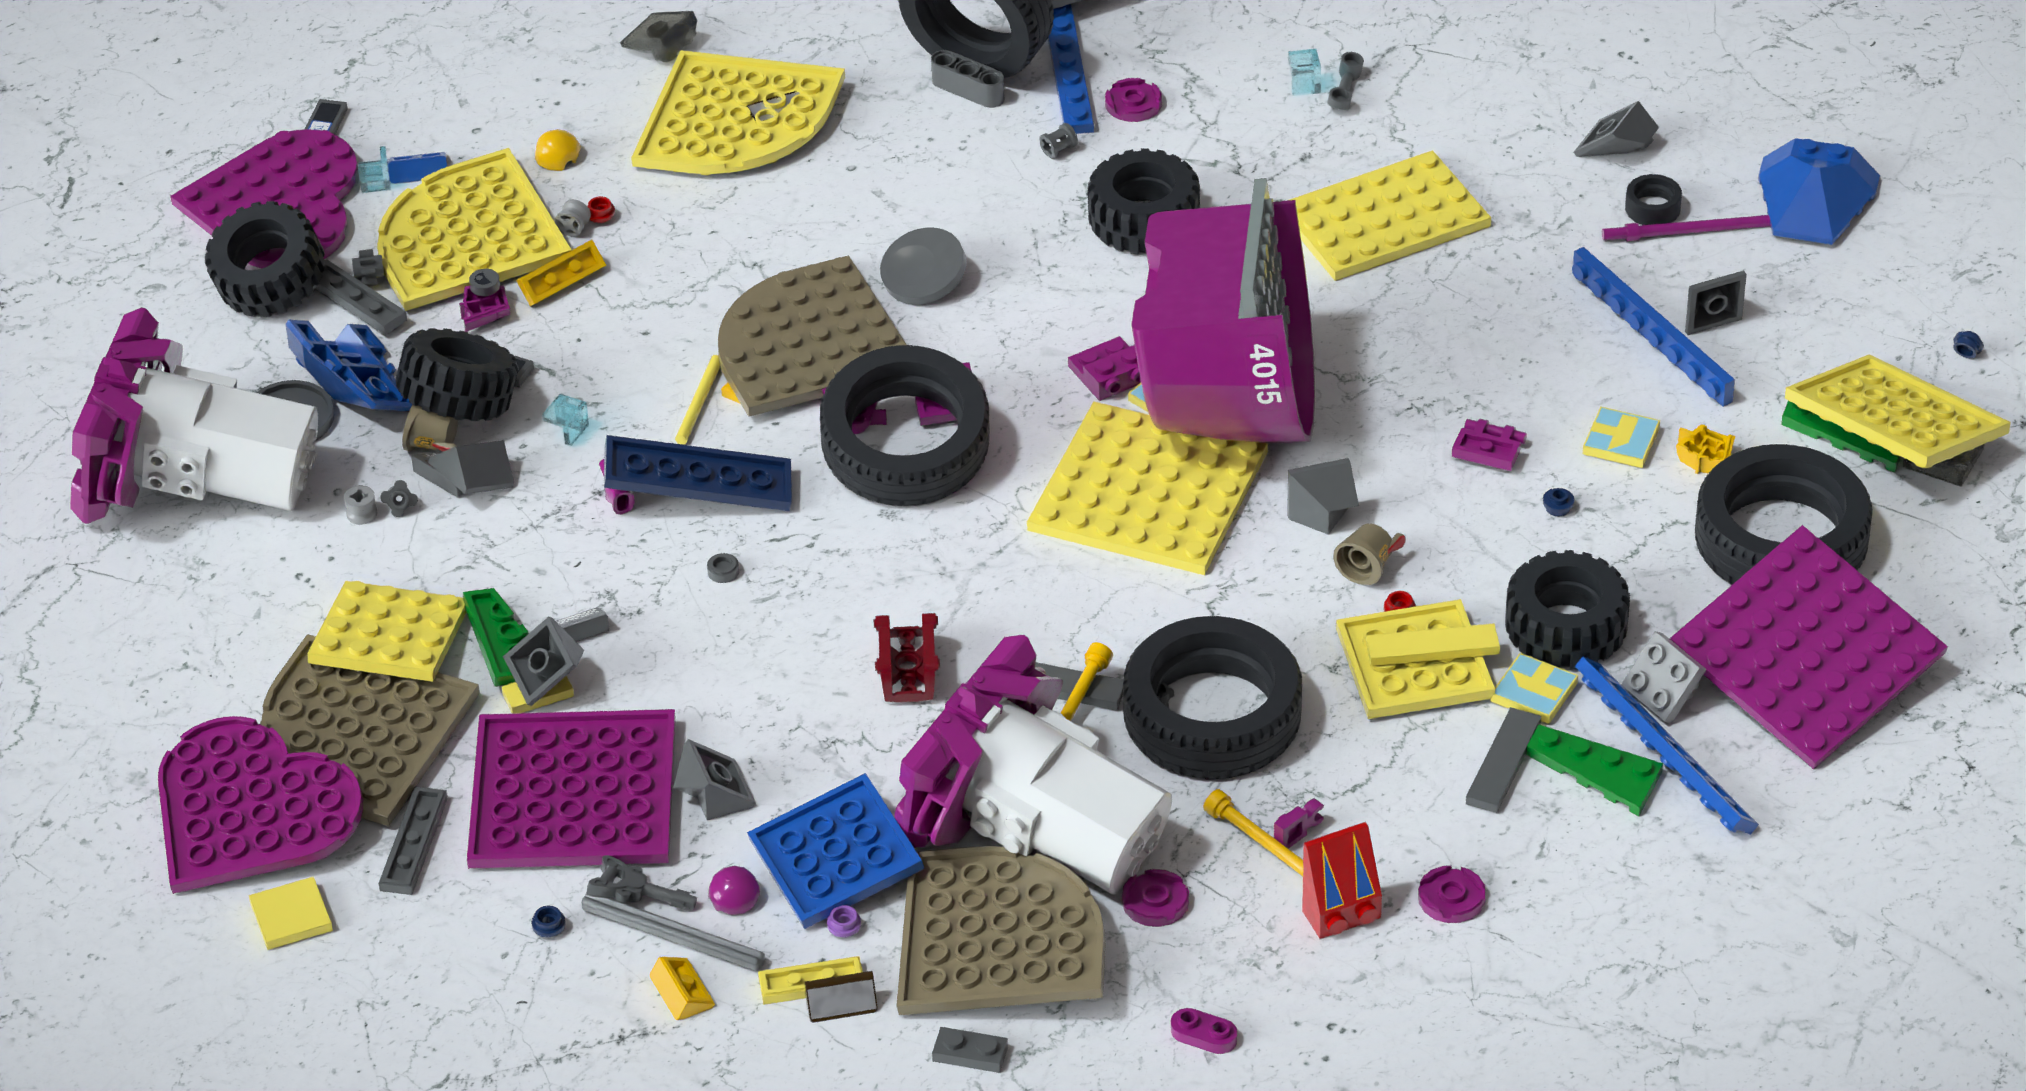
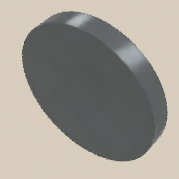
M934 227L916 229L899 237L886 250L880 265L881 279L889 294L900 302L912 305L931 303L949 294L959 284L966 270V255L961 243L952 233Z
M287 380L270 384L256 392L315 406L318 412L316 441L324 436L332 426L334 410L331 397L323 388L314 383Z

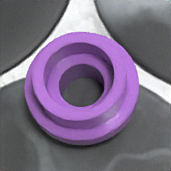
M847 905L834 908L827 918L828 930L838 937L852 936L861 927L859 914L854 908Z

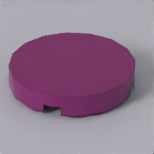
M1141 78L1119 80L1112 84V88L1110 90L1107 89L1105 93V108L1109 114L1127 122H1140L1150 119L1158 114L1162 107V92L1159 87L1154 83L1152 85L1147 84L1145 79Z
M1452 865L1441 866L1430 870L1422 877L1418 888L1419 905L1424 913L1434 920L1445 923H1461L1473 919L1482 911L1485 904V884L1479 875L1468 868L1461 867V870L1452 869Z
M1149 869L1145 870L1142 875L1137 876L1135 874L1128 879L1123 886L1122 905L1125 913L1133 921L1144 926L1161 927L1170 925L1181 919L1188 910L1189 889L1188 887L1186 888V885L1183 884V879L1177 874L1168 870Z

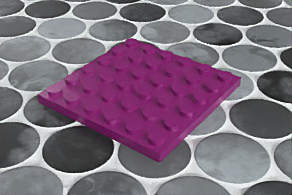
M1803 525L1670 637L1671 641L1706 668L1703 674L1812 769L1821 764L1939 660L1948 648L1945 643Z
M675 709L479 714L467 850L468 869L601 865L602 857L605 855L612 856L625 864L669 863L676 723Z

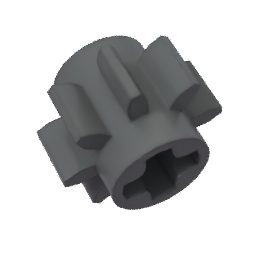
M373 249L359 250V257L352 258L354 277L362 280L365 285H377V278L384 277L382 255H374Z

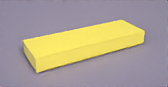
M856 956L758 971L763 1005L806 998L804 983L806 981L861 973L863 971L860 957Z

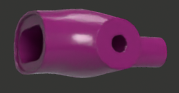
M603 459V460H601V461L599 462V466H600V469H601L602 474H603V476H604V459ZM604 488L605 498L607 502L612 504L613 511L616 514L621 515L632 510L635 503L632 491Z

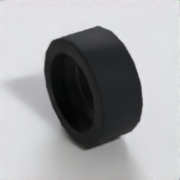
M1641 175L1633 179L1627 186L1625 211L1629 218L1641 225L1672 223L1680 215L1682 190L1676 181L1664 175ZM1656 196L1666 199L1668 202L1654 205L1644 203L1639 199Z

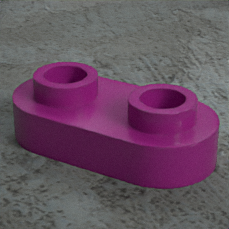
M1193 1008L1180 1009L1171 1017V1034L1174 1039L1181 1043L1215 1054L1228 1053L1237 1045V1028L1227 1019Z

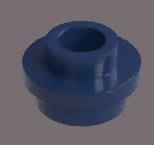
M1972 331L1958 332L1953 339L1955 352L1964 358H1975L1984 348L1980 337Z
M1553 488L1543 495V505L1550 515L1557 517L1565 516L1574 506V496L1566 489Z
M547 905L536 910L531 924L533 931L537 935L553 937L564 930L566 921L565 916L557 907Z

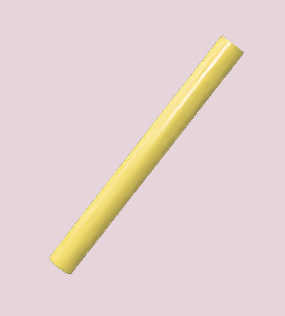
M713 355L707 365L675 437V441L678 444L684 445L688 441L719 371L718 355Z

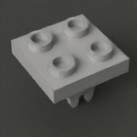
M1655 631L1621 685L1664 722L1672 723L1686 700H1690L1693 697V694H1691L1693 689H1697L1700 686L1698 682L1706 668L1663 633Z

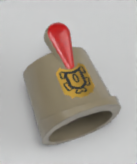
M412 404L403 430V450L411 452L416 447L443 452L457 446L453 443L457 433L458 420H455L453 417L438 416L434 412L429 413L422 410V407Z
M1367 523L1362 525L1335 548L1333 554L1335 566L1345 578L1356 584L1372 585L1377 583L1383 575L1384 563L1392 552L1404 546L1406 537L1401 533H1396L1391 538L1386 530L1376 524Z

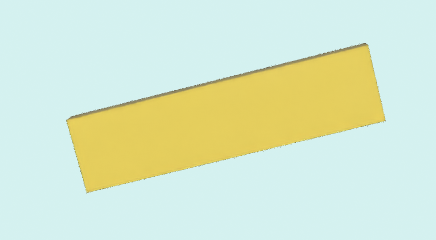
M1494 623L1366 635V646L1371 666L1500 654V644Z

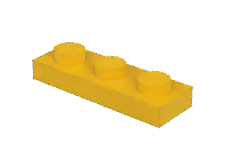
M591 239L516 281L529 305L532 306L606 266V263Z

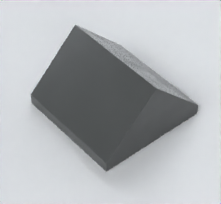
M504 440L455 446L429 457L428 463L464 494L513 488L514 479Z

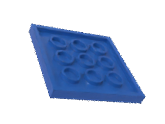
M866 773L747 832L750 842L804 929L828 918L831 911L836 907L842 905L852 906L925 869L918 853Z

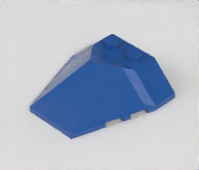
M1794 138L1763 157L1758 175L1759 184L1762 185L1763 200L1767 204V215L1770 217L1773 236L1833 245L1850 226L1851 219L1855 215L1859 216L1861 214L1863 206L1875 198L1880 180L1879 173L1854 147L1844 146L1839 143L1831 144L1817 142L1812 139Z
M289 319L286 322L288 347L296 356V361L314 377L334 400L375 410L410 411L412 404L409 402V399H404L396 386V379L393 376L396 369L392 363L387 364L384 358L387 352L384 345L367 325L347 324L335 341H324L309 321Z

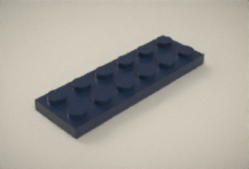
M607 435L604 453V488L790 511L792 504L791 459Z

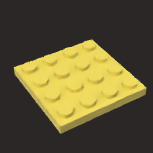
M345 581L308 651V663L433 682L467 613L463 598L449 594L427 593L422 590L413 591L392 586L365 584L360 581Z
M1461 599L1336 620V631L1368 719L1492 699V694H1495V687L1483 656L1378 666L1370 665L1366 635L1471 626Z

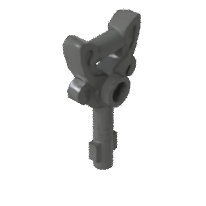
M609 855L602 857V876L589 880L587 885V895L615 898V900L621 903L628 901L638 902L645 895L670 903V906L694 910L697 902V897L690 895V892L680 889L675 891L648 883L647 876L642 874L643 869L640 866L631 865L629 867L624 862ZM616 877L622 879L618 883H613Z

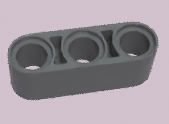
M940 50L932 54L931 72L933 85L984 107L995 108L1003 104L1004 75L1002 72L952 51Z

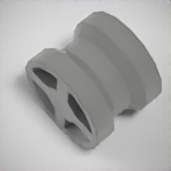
M568 200L563 205L562 211L557 214L555 224L560 232L566 236H578L582 232L584 225L590 220L591 211L579 200Z
M358 485L349 488L345 492L343 497L347 507L346 515L351 523L363 525L372 522L376 518L375 495L370 487Z

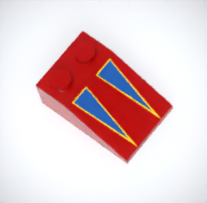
M1363 822L1304 842L1302 912L1319 939L1337 935L1345 930L1380 919L1382 893L1367 823Z

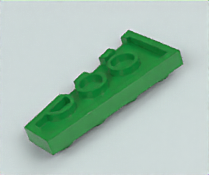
M1788 400L1782 415L1781 425L1816 440L1823 437L1830 440L1833 447L1842 451L1845 448H1849L1860 453L1861 459L1870 463L1875 459L1886 464L1885 469L1895 473L1901 456L1893 455L1890 450L1877 444L1869 443L1865 438L1855 433L1847 432L1843 427L1831 421L1823 420L1819 415L1809 410L1797 407V404Z
M495 588L463 592L465 610L494 687L516 682L503 656L529 634L528 630L523 624L519 625L513 618V611Z
M1540 724L1527 745V756L1560 774L1567 772L1576 777V783L1585 788L1592 786L1604 793V798L1615 804L1620 801L1629 806V812L1638 817L1663 769V763Z

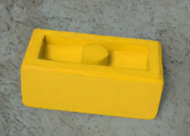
M658 958L650 972V978L676 1020L691 1017L714 1007L713 999L688 958Z

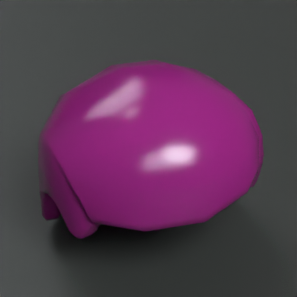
M735 865L724 867L714 874L708 890V898L713 903L715 910L730 915L746 913L755 906L760 896V887L756 877L746 868Z

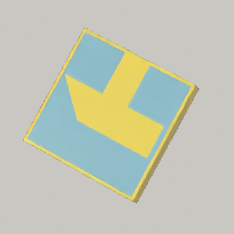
M1600 406L1583 445V454L1643 468L1659 431L1660 420Z
M1519 653L1496 685L1495 694H1492L1490 701L1509 709L1512 707L1542 716V722L1550 724L1578 684V675Z

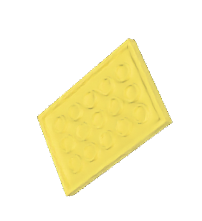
M1433 150L1290 199L1296 200L1302 242L1334 281L1491 227V216Z
M1870 354L1788 386L1785 391V399L1797 404V407L1809 410L1819 415L1821 419L1831 421L1843 427L1845 431L1855 433L1865 438L1869 443L1886 448L1893 455L1902 456L1921 468H1930L1937 463L1951 459L1968 450H1973L1987 442L1994 441L1999 437L2009 434L2011 422Z

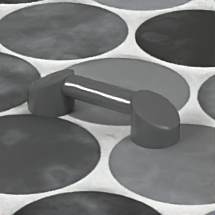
M1346 52L1341 56L1339 66L1341 81L1339 87L1332 88L1329 92L1327 101L1329 106L1341 110L1350 108L1352 94L1349 90L1352 81L1360 77L1364 59L1360 54Z

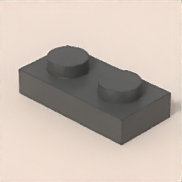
M940 1027L932 1051V1062L1000 1073L1008 1050V1038Z

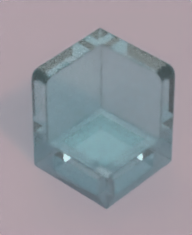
M1317 49L1288 51L1293 96L1321 93V64Z
M380 146L381 160L358 163L362 193L391 190L386 146Z
M559 394L542 414L543 421L563 428L565 445L572 446L589 425L587 403L563 394Z

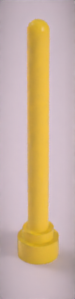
M1094 642L1090 644L1085 653L1086 667L1061 711V714L1067 720H1072L1097 672H1101L1109 666L1114 655L1108 646Z
M1216 789L1209 794L1203 805L1205 812L1215 819L1226 818L1303 876V859L1233 808L1234 804L1231 802V797L1222 790Z

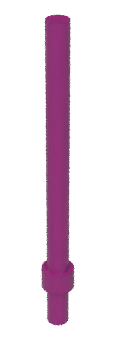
M1769 215L1640 226L1638 223L1625 224V227L1602 229L1603 241L1626 239L1628 242L1639 241L1640 237L1771 226Z

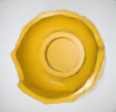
M565 130L547 131L537 141L535 160L539 166L548 170L562 171L567 162L572 160V163H576L580 153V143L573 134Z

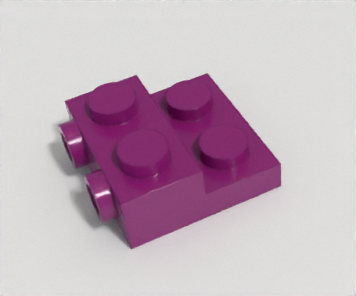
M1120 336L1068 357V367L1098 401L1141 383L1135 344L1129 346Z

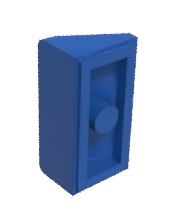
M445 152L390 157L388 159L390 182L393 184L421 181L425 176L448 167L447 154Z

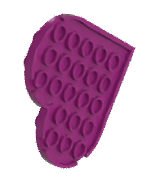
M311 129L279 131L275 136L255 145L170 197L173 206L210 235L216 226L220 227L223 224L222 220L229 215L231 217L241 207H244V209L251 207V203L261 202V204H266L267 201L278 202L279 206L281 203L289 204L294 209H299L309 219L324 249V259H326L340 247L345 239V230L348 224L346 212L340 200L353 188L356 182L355 176L358 165L352 147L345 140L332 134L330 131ZM274 248L263 251L256 255L248 264L260 269L265 268L277 261L285 249Z
M229 716L208 720L196 725L180 736L181 741L171 752L166 751L160 763L158 787L169 883L173 894L325 859L349 840L362 817V792L357 778L344 763L341 765L332 761L328 755L321 753L297 752L289 754L282 737L272 727L269 729L258 724L257 720L253 718Z

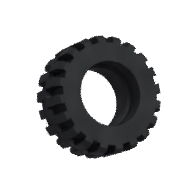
M1141 148V151H1133L1131 149L1126 150L1121 155L1118 153L1110 156L1109 161L1104 160L1097 166L1088 182V220L1092 226V231L1106 245L1110 246L1112 244L1116 250L1121 252L1128 250L1130 254L1139 255V252H1146V230L1148 219L1152 214L1200 208V184L1196 172L1192 170V167L1185 160L1181 162L1179 156L1174 154L1167 155L1163 150L1157 149L1155 152L1150 151L1149 148ZM1147 200V201H1152V202H1135V201Z
M267 201L266 204H261V202L251 203V207L245 209L241 207L231 217L229 215L222 220L223 224L220 227L216 226L212 232L213 239L208 240L207 252L204 256L207 272L222 300L236 312H244L245 315L254 317L257 314H260L261 317H270L275 312L279 315L286 313L288 308L292 306L296 308L302 304L301 300L305 296L309 298L314 292V285L318 286L322 278L321 272L325 269L324 249L309 219L306 218L303 212L299 209H294L289 204L281 203L279 206L278 202ZM274 248L285 249L282 256L273 264L258 270H245L247 264L259 253Z
M429 328L427 331L422 329L411 334L404 342L396 375V386L404 399H409L411 404L420 406L422 410L429 413L434 412L438 416L453 417L455 420L462 421L463 419L470 421L483 419L488 421L500 417L509 409L518 374V364L514 355L510 354L508 349L500 347L493 340L484 339L483 336L468 334V332L461 330L459 332L452 331V329L443 328V330Z
M1565 550L1564 553L1550 551L1543 557L1537 555L1529 560V564L1526 562L1522 564L1509 580L1505 613L1506 632L1509 634V639L1516 648L1519 647V651L1522 654L1532 656L1558 668L1564 666L1570 667V670L1577 669L1575 665L1582 657L1598 662L1600 659L1604 661L1622 646L1623 639L1626 638L1630 607L1629 587L1626 580L1621 577V574L1614 566L1609 567V563L1600 557L1598 559L1592 558L1590 553L1582 552V554L1574 553V550ZM1558 605H1571L1582 608L1586 612L1563 614L1548 608Z

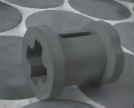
M1063 123L1059 126L1058 130L1050 134L1044 133L1039 137L1041 149L1051 159L1057 157L1058 152L1065 148H1073L1078 144L1077 135L1068 123Z

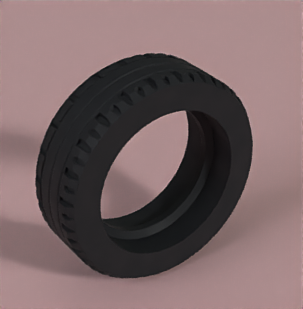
M898 0L901 15L906 26L916 41L931 56L940 50L952 51L1002 72L1004 78L1014 76L1027 67L1047 41L1053 28L1054 11L1052 0H994L1004 12L1009 22L1011 33L996 32L977 25L965 17L950 0Z
M897 345L867 352L852 360L837 372L835 377L829 382V386L826 387L825 394L821 400V447L829 469L849 490L877 503L892 506H916L943 499L957 492L973 479L984 463L988 452L990 425L989 403L986 398V392L981 382L978 381V378L969 368L955 358L938 350L922 346ZM897 396H916L934 401L949 410L957 419L958 428L951 438L933 450L915 455H893L880 452L863 443L853 433L852 423L863 410L878 401Z
M1761 445L1732 454L1717 464L1704 478L1697 500L1695 522L1696 545L1709 567L1729 584H1734L1782 543L1767 540L1746 531L1731 517L1733 513L1742 507L1761 501H1792L1819 511L1835 525L1832 531L1819 537V539L1857 571L1863 564L1869 545L1872 502L1866 487L1857 475L1834 457L1815 449L1797 445Z
M1202 616L1176 621L1147 637L1134 650L1126 664L1123 678V715L1128 734L1134 744L1148 758L1175 773L1202 779H1224L1249 774L1268 765L1284 753L1295 739L1296 733L1299 730L1302 711V674L1295 656L1281 640L1253 623L1222 616ZM1223 673L1242 678L1254 684L1268 699L1258 709L1243 717L1228 721L1208 722L1190 719L1177 714L1165 706L1157 696L1161 691V684L1163 682L1170 685L1181 678L1194 674Z

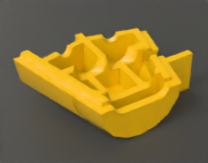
M1703 424L1693 431L1680 427L1678 443L1676 444L1677 455L1680 461L1693 468L1696 474L1699 472L1709 473L1717 464L1731 455L1735 436L1731 434L1726 436L1711 431Z

